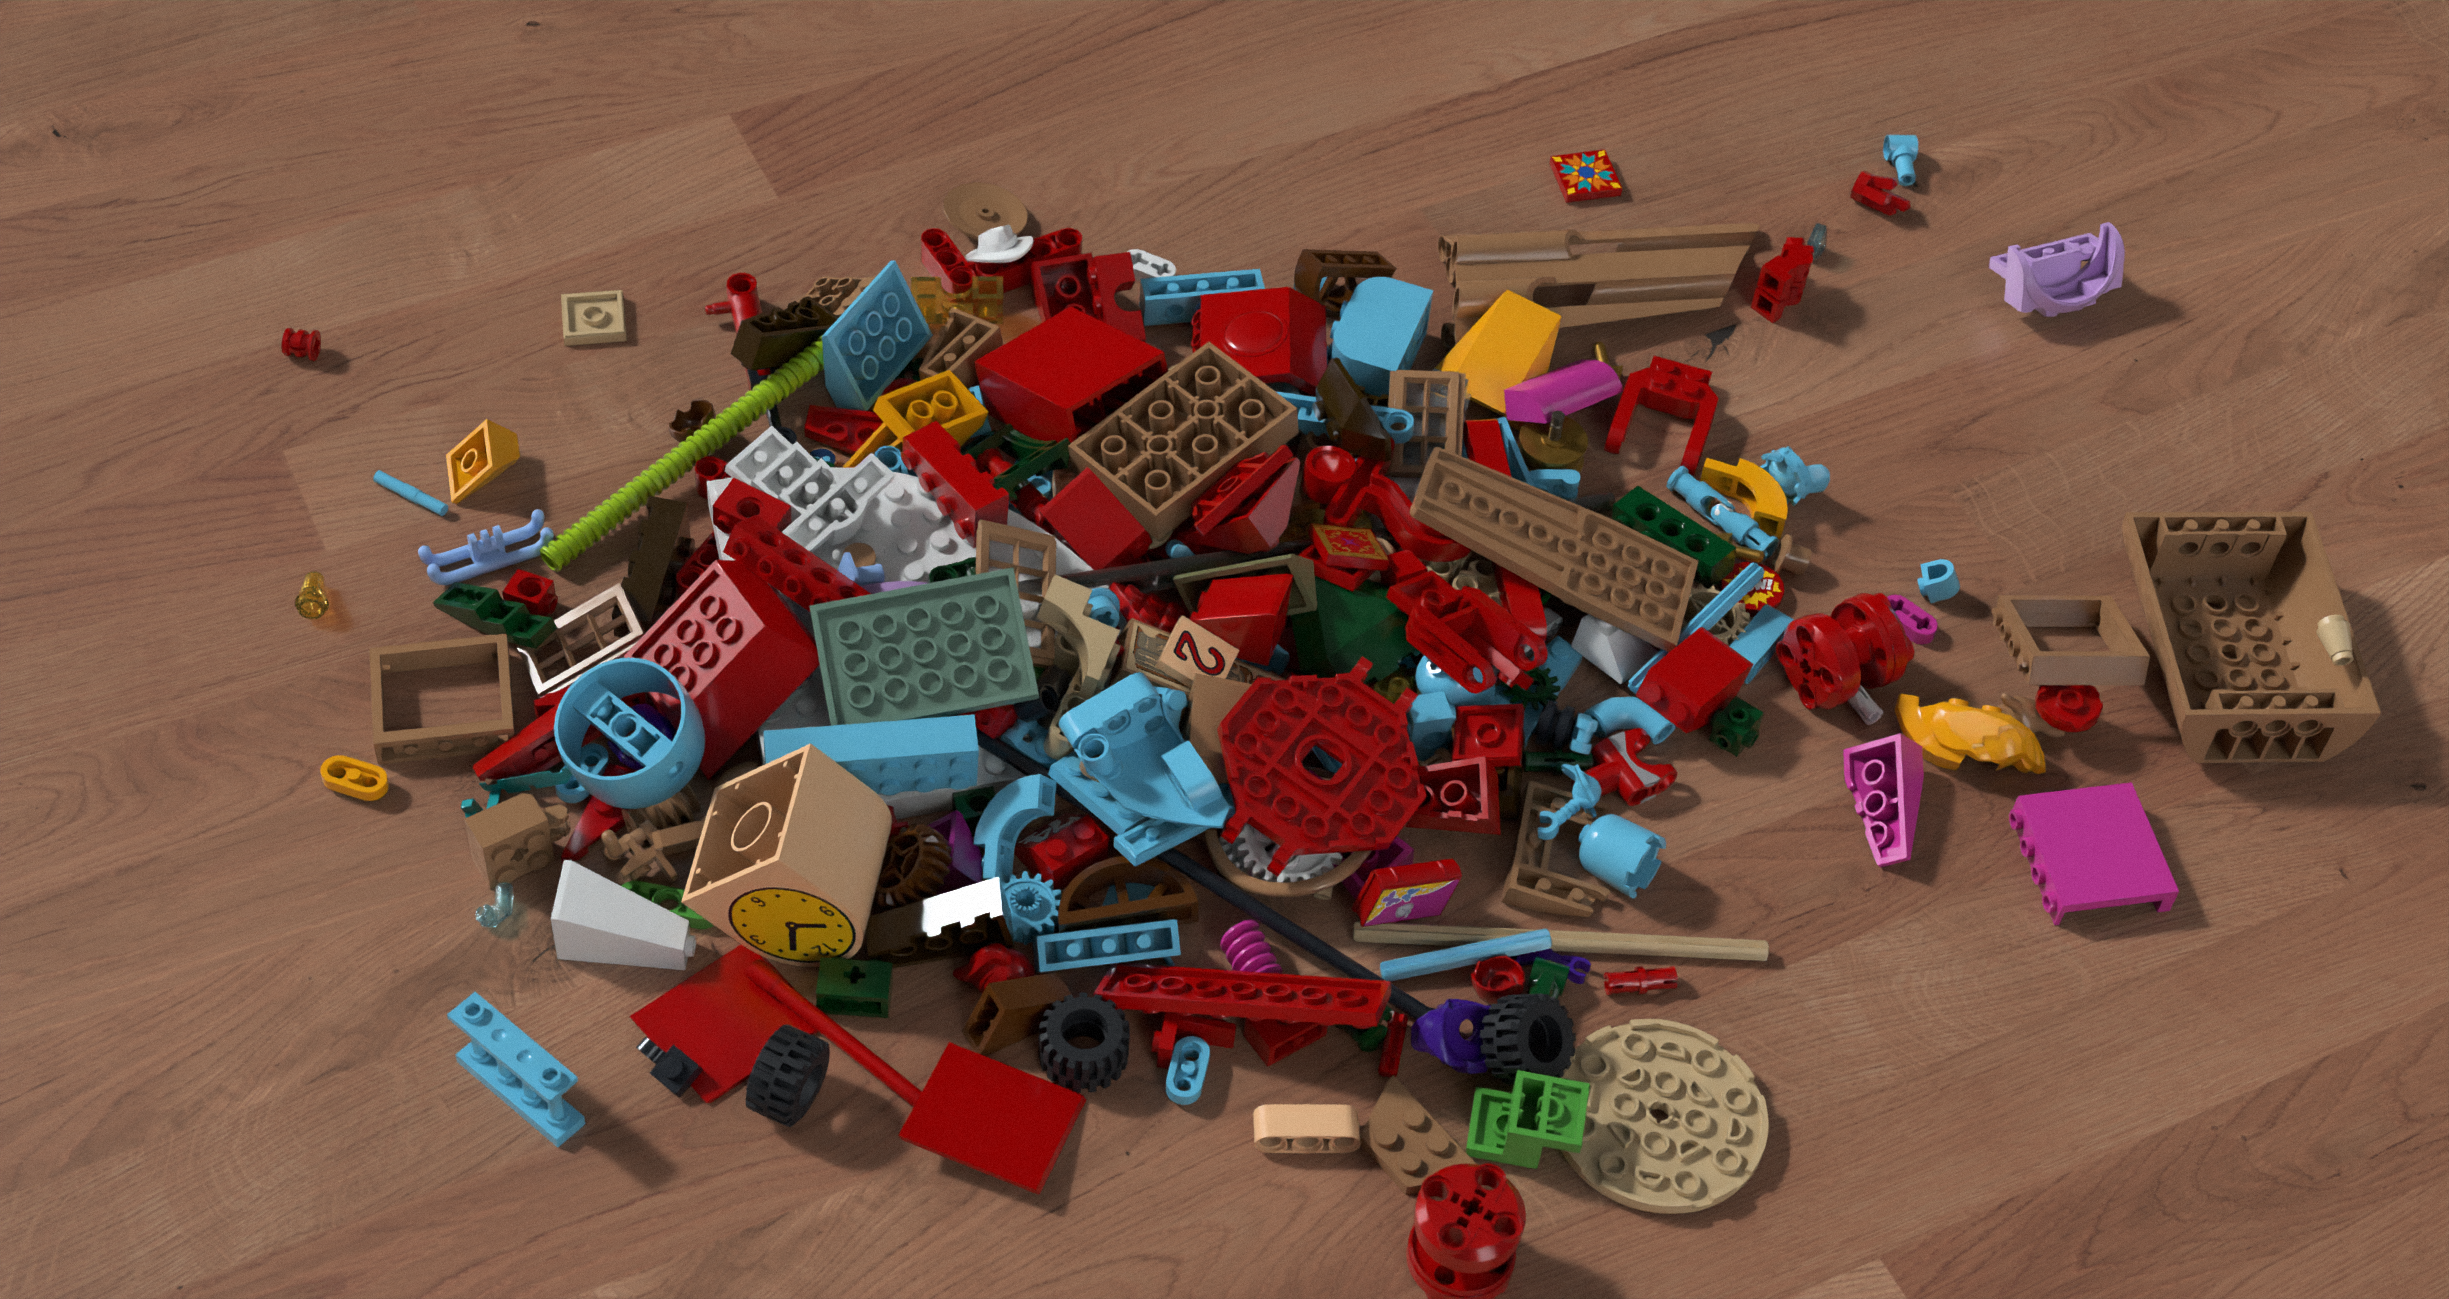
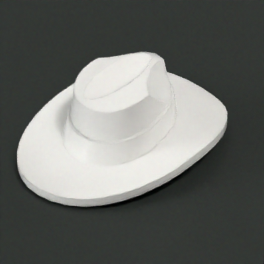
M1010 225L996 227L978 235V248L969 252L964 258L967 261L985 263L1015 261L1023 257L1032 248L1034 243L1033 237H1017Z

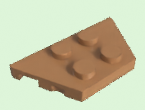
M1394 1075L1390 1077L1360 1134V1144L1405 1195L1419 1193L1423 1181L1428 1176L1445 1167L1456 1164H1476Z

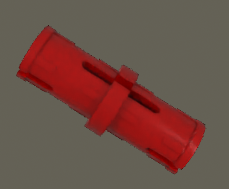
M1643 966L1635 967L1634 971L1604 973V979L1608 980L1604 981V989L1607 995L1637 991L1638 995H1643L1648 990L1676 989L1678 983L1673 981L1678 980L1677 971L1674 966L1645 969Z

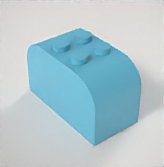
M1373 277L1364 280L1355 288L1350 300L1343 302L1340 311V321L1335 320L1330 332V338L1333 339V342L1328 351V360L1338 357L1354 382L1365 387L1366 393L1381 397L1382 394L1389 395L1390 371L1410 370L1426 337L1433 290L1389 277Z

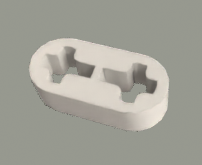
M1139 249L1127 251L1131 253L1135 280L1140 282V279L1176 276V267L1170 261Z

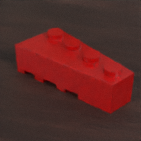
M937 421L903 437L901 459L904 465L909 470L913 469L918 476L923 490L933 495L940 512L944 516L948 515L961 539L966 538L974 549L976 548L978 522L981 519L1007 525L1009 493L1003 487L997 490L992 485L994 478L987 471L980 473L976 466V460L969 453L963 456L959 443Z
M1486 756L1418 767L1420 783L1424 784L1427 797L1405 827L1501 835L1498 773Z

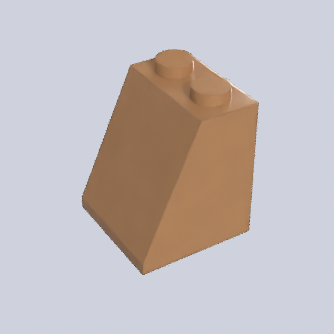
M1195 673L1188 697V707L1185 708L1180 725V734H1183L1182 738L1185 742L1189 741L1216 782L1229 784L1217 728L1223 718L1252 684Z

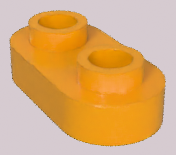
M332 756L325 760L320 768L323 784L328 789L365 801L377 800L383 797L389 789L387 774L383 768L348 756Z

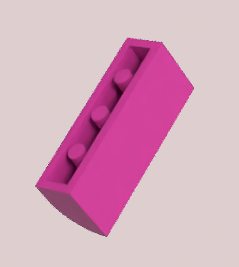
M1580 359L1505 389L1507 420L1546 424L1551 422L1554 411H1562L1566 416L1623 392L1622 384L1616 372L1606 363L1598 360Z

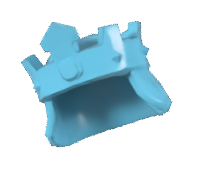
M1789 446L1772 450L1771 453L1761 456L1762 460H1766V463L1760 467L1779 483L1786 496L1787 504L1791 502L1795 506L1801 498L1805 499L1809 493L1823 492L1830 482V472L1822 464L1806 466Z

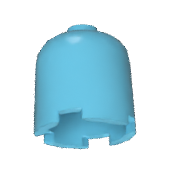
M1425 655L1417 666L1415 679L1420 693L1428 694L1444 691L1448 703H1453L1455 710L1456 706L1490 705L1494 699L1495 684L1483 692L1474 694L1467 691ZM1474 667L1473 675L1479 683H1482V672L1477 667Z
M1614 814L1603 815L1591 825H1585L1578 838V841L1581 843L1579 858L1583 868L1631 898L1637 896L1635 890L1638 887L1644 890L1648 887L1662 862L1656 858L1659 848L1665 849L1667 845L1666 839Z

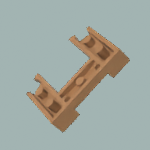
M1532 780L1528 781L1521 795L1519 819H1517L1519 824L1511 867L1506 875L1502 903L1551 914L1590 917L1594 911L1590 907L1596 899L1603 902L1607 899L1610 889L1547 870L1553 839L1542 840L1538 838V827L1546 828L1551 826V824L1540 823L1539 815L1542 811L1555 813L1564 807L1571 799L1573 800L1571 792ZM1598 801L1593 806L1597 814L1594 818L1588 812L1585 813L1584 808H1581L1574 816H1571L1569 820H1566V822L1559 826V832L1579 836L1585 825H1591L1595 820L1602 817L1603 814L1609 813L1611 809L1610 804Z

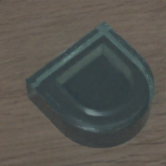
M1816 223L1807 245L1814 248V260H1818L1826 248L1827 239L1826 226Z

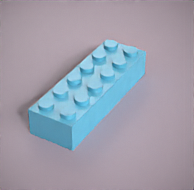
M974 715L763 731L765 764L811 743L877 794L895 795L907 791L926 793L935 789L953 788L962 790L969 786H977L979 748Z

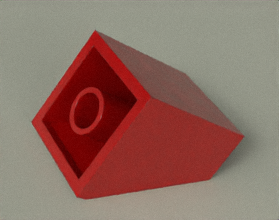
M1088 467L1039 510L1055 536L1089 565L1105 584L1119 578L1123 574L1125 567L1134 559L1142 557L1153 542L1145 528Z
M1286 573L1213 580L1208 592L1202 591L1197 607L1198 612L1193 611L1190 620L1237 648L1239 652L1236 658L1268 666L1286 625L1293 575Z
M1700 627L1648 670L1635 696L1687 734L1710 724L1714 713L1719 708L1725 709L1732 699L1737 696L1754 664L1705 628Z

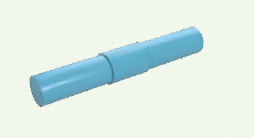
M380 470L373 477L374 482L440 516H444L448 511L449 506Z

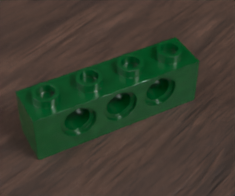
M1637 485L1613 504V520L1698 560L1694 581L1699 584L1701 583L1705 588L1709 589L1713 584L1716 585L1733 571L1736 555L1735 546Z

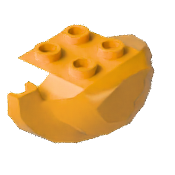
M1907 694L1898 695L1895 713L1900 729L1906 737L1922 746L1923 759L1932 764L1957 771L1967 754L1977 761L1999 764L1995 771L2013 765L2018 771L2023 773L2033 771L2036 774L2046 772L2045 755L2035 734L2011 715L2002 713L2001 708L1990 705H1983L1982 709L1969 707V702L1954 698L1949 699V702H1940L1920 707L1919 697Z

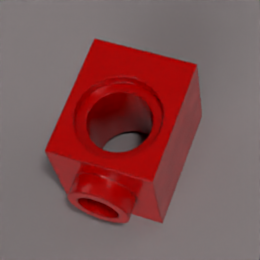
M517 569L502 591L503 600L524 603L530 614L547 617L548 614H552L558 604L554 580L521 569Z

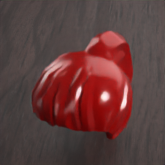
M993 943L975 952L969 963L955 968L953 976L961 981L972 983L983 994L988 983L1036 976V973L1025 954L1012 948H1006L1000 943Z

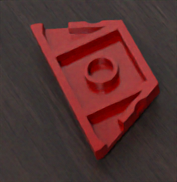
M1287 445L1280 446L1271 456L1267 452H1263L1252 458L1238 461L1191 503L1192 515L1196 521L1194 526L1201 536H1205L1224 517L1235 514L1242 507L1241 502L1249 495H1254L1264 488V481L1293 456Z

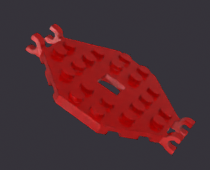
M1363 656L1350 673L1336 674L1332 678H1317V675L1290 676L1289 680L1271 681V677L1257 678L1223 718L1217 728L1236 812L1227 822V828L1223 831L1221 837L1230 844H1233L1248 823L1281 847L1273 855L1267 870L1277 877L1295 855L1388 849L1427 797L1424 784L1420 783L1417 771L1419 764L1414 745L1409 740L1406 728L1408 725L1406 714L1412 708V703L1416 700L1418 694L1407 687L1395 704L1391 703L1363 683L1368 676L1367 673L1373 666V663ZM1315 745L1343 764L1331 780H1320L1307 771L1301 763Z

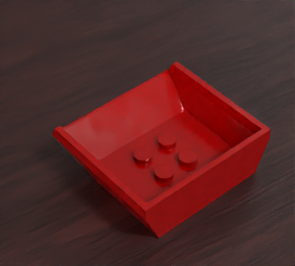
M715 560L624 655V658L645 659L662 666L685 687L699 710L704 726L705 749L699 768L708 780L713 779L717 775L716 772L820 666L816 640L778 590L735 560ZM646 692L659 712L670 722L676 734L681 720V701L664 693Z

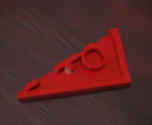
M609 763L602 776H621L636 772V770ZM592 795L561 855L562 864L564 860L576 861L589 853L588 847L599 840L604 831L612 830L616 833L626 824L622 816V808L608 805Z

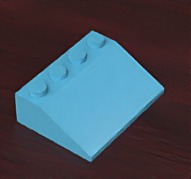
M890 261L822 336L825 386L837 408L867 411L884 389L893 382L933 336L896 261Z

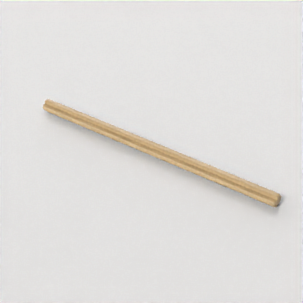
M1357 921L1353 927V938L1356 942L1462 946L1535 931L1536 929L1386 923L1361 927L1360 921ZM1548 930L1552 940L1551 949L1553 951L1765 961L1769 955V945L1766 940Z

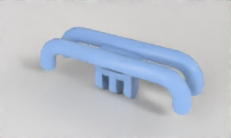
M536 509L532 512L530 523L521 528L502 533L500 526L497 525L492 527L493 536L491 537L487 529L480 531L481 540L477 541L475 534L472 533L467 535L468 545L439 554H433L429 546L423 545L418 549V555L421 561L428 565L427 575L432 582L438 585H451L454 582L458 583L540 556V549L543 546L548 547V542L553 540L554 533L548 527L541 530L544 525L545 515L542 510ZM541 530V537L535 544L506 553L505 546L533 537ZM470 557L474 563L450 572H441L439 568L440 566Z

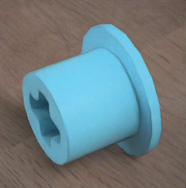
M1107 588L1091 589L1092 592L1087 603L1092 604L1093 608L1089 618L1116 628L1119 623L1118 613L1120 610L1118 597Z

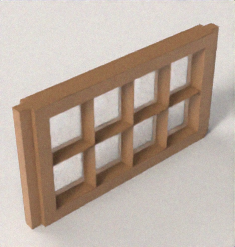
M981 519L978 522L976 574L1014 568L1033 666L1046 669L1053 665L1055 657V629L1037 619L1051 581L1054 575H1056L1055 536Z

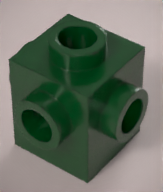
M1735 696L1724 710L1719 708L1710 720L1712 731L1709 740L1720 749L1726 750L1737 757L1745 747L1750 749L1757 741L1764 712Z

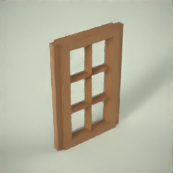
M619 582L554 620L558 628L538 648L534 649L516 645L534 687L541 698L548 693H554L571 686L582 674L601 663L624 658V655L640 640L645 631L626 591ZM618 604L622 615L599 628L594 618ZM588 622L592 633L568 646L564 635ZM627 623L631 633L607 646L603 635ZM558 639L562 650L538 663L534 653ZM597 640L601 650L577 664L572 653ZM566 657L570 668L546 681L542 671Z

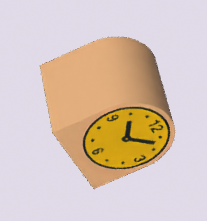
M810 743L715 787L681 903L749 950L777 962L803 967H820L821 958L844 957L850 959L859 951L864 939L892 827L890 810L876 792Z

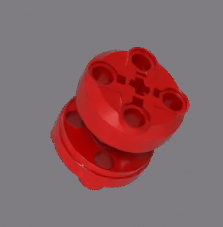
M1880 592L1874 595L1860 593L1845 599L1833 609L1831 616L1815 613L1790 622L1785 630L1783 640L1776 645L1778 659L1784 666L1791 684L1798 692L1802 704L1810 710L1817 707L1832 709L1844 704L1856 695L1860 685L1864 688L1874 689L1896 682L1903 676L1907 662L1914 658L1912 642L1906 636L1904 627L1893 611L1890 601Z
M1491 1163L1482 1165L1456 1164L1435 1172L1423 1181L1415 1205L1414 1225L1408 1239L1406 1259L1411 1276L1426 1293L1428 1299H1493L1507 1289L1516 1262V1248L1522 1239L1525 1228L1526 1210L1521 1194L1514 1184L1506 1178L1503 1169ZM1481 1186H1489L1493 1188V1190H1487ZM1437 1196L1440 1197L1442 1201H1436L1430 1197ZM1497 1269L1501 1273L1495 1274L1490 1272L1489 1270ZM1444 1279L1450 1282L1451 1284L1444 1285L1439 1283L1437 1280Z

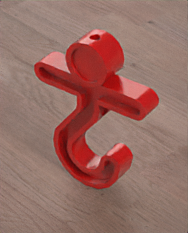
M1392 437L1391 460L1387 462L1359 456L1355 462V459L1349 452L1335 446H1320L1307 454L1301 485L1303 492L1310 499L1318 503L1329 504L1324 514V525L1352 527L1362 510L1378 516L1403 550L1409 549L1419 559L1431 562H1453L1466 557L1472 551L1410 515L1409 511L1412 502L1396 482L1384 476L1391 465L1395 447Z

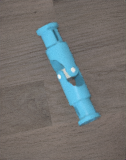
M1680 466L1672 473L1667 481L1666 488L1670 491H1677L1686 498L1688 505L1711 523L1722 527L1726 533H1732L1733 540L1741 546L1746 545L1751 549L1763 551V561L1774 553L1779 542L1777 537H1770L1759 528V524L1747 514L1737 513L1734 505L1704 481L1699 482L1688 473L1689 470L1685 466ZM1715 498H1717L1718 500L1721 501V503H1719L1718 505H1715V506L1711 509V513H1710V511H1709L1710 503H1711L1712 500H1714Z

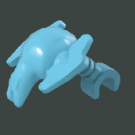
M1569 764L1561 765L1563 768L1562 772L1575 781L1572 789L1573 800L1571 799L1555 813L1551 811L1540 812V823H1549L1551 826L1546 828L1538 827V838L1542 840L1553 839L1559 832V826L1566 822V820H1569L1571 816H1574L1581 808H1584L1585 813L1588 812L1593 818L1597 816L1593 806L1600 800L1601 786L1594 777L1581 771L1578 764L1574 766Z

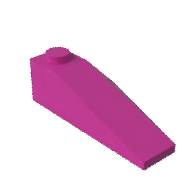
M1900 733L1844 749V780L1856 801L1854 806L1866 827L1865 835L1877 865L1884 867L1910 860L1924 779L1922 746Z

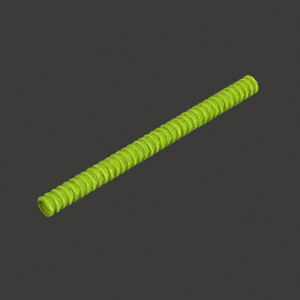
M822 336L818 338V341H814L810 346L804 348L803 352H799L796 358H791L789 363H785L781 368L775 370L774 374H770L767 377V380H762L760 385H756L752 391L746 392L745 396H741L738 399V402H733L730 408L727 407L723 410V413L717 414L716 419L709 420L708 425L704 424L701 427V431L696 430L693 436L686 438V442H680L678 447L671 449V453L664 454L663 459L661 458L656 461V465L651 464L648 467V471L643 470L640 474L641 477L635 476L633 482H628L625 488L621 487L618 489V494L613 493L610 496V500L605 499L602 505H597L594 509L595 512L589 511L587 517H581L579 523H573L571 529L564 530V535L559 534L556 536V541L551 540L548 542V547L543 546L540 549V555L545 564L553 571H561L562 565H569L570 559L575 560L578 557V553L583 554L586 551L585 547L591 548L594 544L593 541L599 542L601 535H608L609 530L616 529L617 524L624 522V518L629 519L632 516V512L637 513L640 509L639 506H646L649 496L655 497V495H660L663 492L662 489H668L670 483L675 484L678 478L685 476V472L692 471L693 466L695 467L699 459L714 454L715 449L722 448L723 444H727L730 441V438H735L738 434L737 432H743L745 427H749L752 424V421H757L760 416L767 413V410L773 409L774 404L781 403L782 399H786L789 396V393H794L796 388L802 387L803 382H808L811 377L817 375L818 371L824 370Z

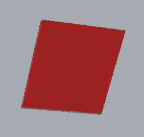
M742 944L629 1016L642 1032L665 1053L674 1045L703 1069L690 1086L706 1103H712L749 1078L763 1046L781 1026L788 1024L811 1035L818 1032L775 996L765 992L746 976L748 967L757 959L763 961L780 976L782 974L766 957L749 950ZM783 977L784 981H785L787 984H789L792 988H794V987Z
M949 1042L898 1135L905 1142L1040 1195L1086 1102V1098L1082 1094Z

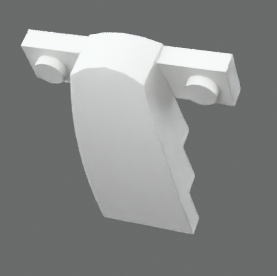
M773 426L769 427L725 467V472L732 478H736L791 505L792 523L782 533L811 553L824 542L834 546L853 537L862 527L867 504L886 488L895 477V474L886 465L870 453L841 479L822 458L816 461L798 442L792 445Z

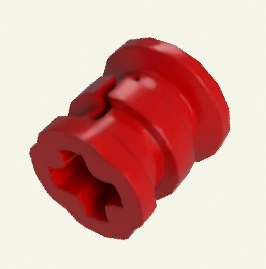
M286 328L281 342L282 353L285 356L295 354L299 358H304L307 355L309 360L316 361L321 349L320 332L313 330L309 334L307 330L300 329L295 332L293 328Z

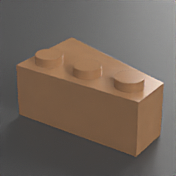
M952 307L949 311V320L939 330V339L935 345H931L919 368L920 380L951 370L967 389L978 381L974 361L1003 345L1000 326Z

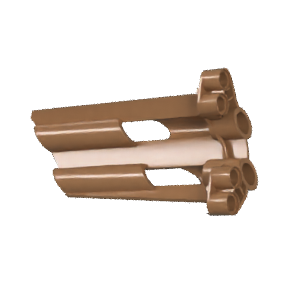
M1739 223L1598 231L1568 229L1441 235L1438 240V255L1442 262H1446L1445 271L1448 282L1456 283L1452 304V322L1444 323L1441 328L1442 346L1450 352L1507 289L1534 302L1533 292L1536 287L1596 284L1586 305L1546 308L1562 316L1559 329L1719 308L1760 225ZM1619 242L1615 253L1572 255L1569 245Z

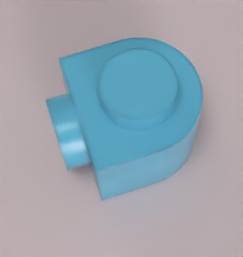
M1939 559L1920 564L1923 577L1917 580L1922 597L1928 596L1930 603L1949 599L1957 594L1960 589V582L1950 561Z

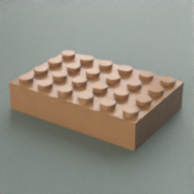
M1208 342L1068 445L1071 471L1079 475L1088 467L1145 530L1159 540L1192 515L1191 503L1235 463L1252 458L1263 452L1271 455L1280 446L1298 434V412L1293 404L1212 343Z

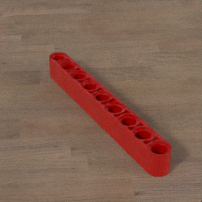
M1465 420L1463 424V440L1467 458L1511 477L1498 420ZM1491 561L1502 607L1545 642L1547 624L1538 586Z

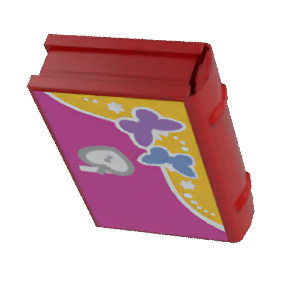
M1451 858L1374 869L1371 871L1354 902L1352 910L1358 914L1361 920V927L1439 916L1462 878L1460 867Z

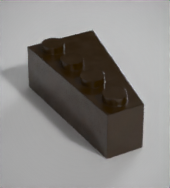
M807 296L803 298L801 304L796 301L789 303L785 310L777 307L772 309L771 315L761 313L742 320L731 355L737 358L741 365L749 370L756 371L759 368L767 367L779 368L783 364L789 363L791 358H796V355L799 352H803L804 348L810 346L812 342L818 341V338L824 335L838 317L813 298Z
M999 877L870 916L866 927L869 959L892 962L893 969L973 955L983 947L993 943H1000L1006 948H1015L1011 910Z

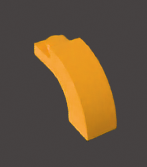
M1706 458L1700 482L1704 481L1718 493L1733 497L1743 503L1749 510L1752 519L1759 524V528L1770 537L1775 536L1780 540L1787 518L1788 506L1786 496L1774 477L1758 465L1742 458L1739 459L1737 466Z

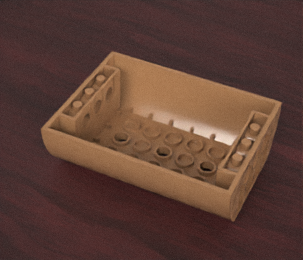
M2312 512L2125 513L2122 524L2123 543L2182 743L2187 754L2195 763L2324 762L2350 747L2372 727L2381 712L2351 624L2350 632L2354 660L2344 666H2335L2316 634L2318 629L2317 623L2327 616L2342 615L2345 621L2349 623L2350 621ZM2207 603H2214L2220 609L2211 608ZM2223 652H2228L2237 659L2227 658Z

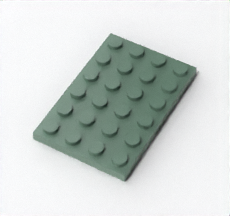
M1013 567L809 606L831 726L947 717L1039 698Z

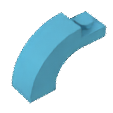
M1041 774L1026 776L1004 787L989 802L980 817L973 842L974 845L985 849V855L981 861L983 879L990 880L999 877L1005 883L1009 882V874L1013 872L1015 844L1022 829L1036 818L1054 816L1056 781Z

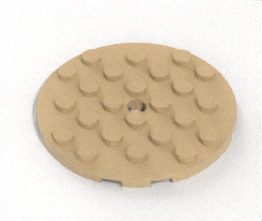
M1662 1019L1630 1020L1629 1024L1613 1028L1608 1025L1587 1036L1585 1042L1575 1049L1574 1056H1570L1571 1065L1569 1069L1563 1070L1564 1076L1561 1078L1590 1083L1580 1153L1561 1150L1570 1166L1585 1182L1604 1196L1620 1204L1641 1211L1660 1214H1681L1700 1211L1721 1203L1734 1195L1747 1183L1758 1167L1768 1138L1769 1119L1765 1097L1760 1094L1754 1082L1755 1076L1745 1062L1737 1054L1735 1056L1731 1055L1726 1049L1718 1045V1039L1702 1030ZM1654 1109L1663 1110L1669 1118L1658 1123L1650 1111Z

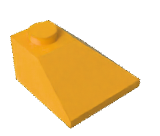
M486 419L446 454L452 503L457 505L498 477L509 466L516 463L520 458L517 433Z

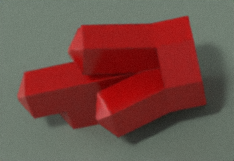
M1864 170L1856 179L1851 191V199L1889 216L1896 214L1897 209L1904 212L1911 208L1910 200L1891 192V190L1898 186L1896 178L1878 176Z

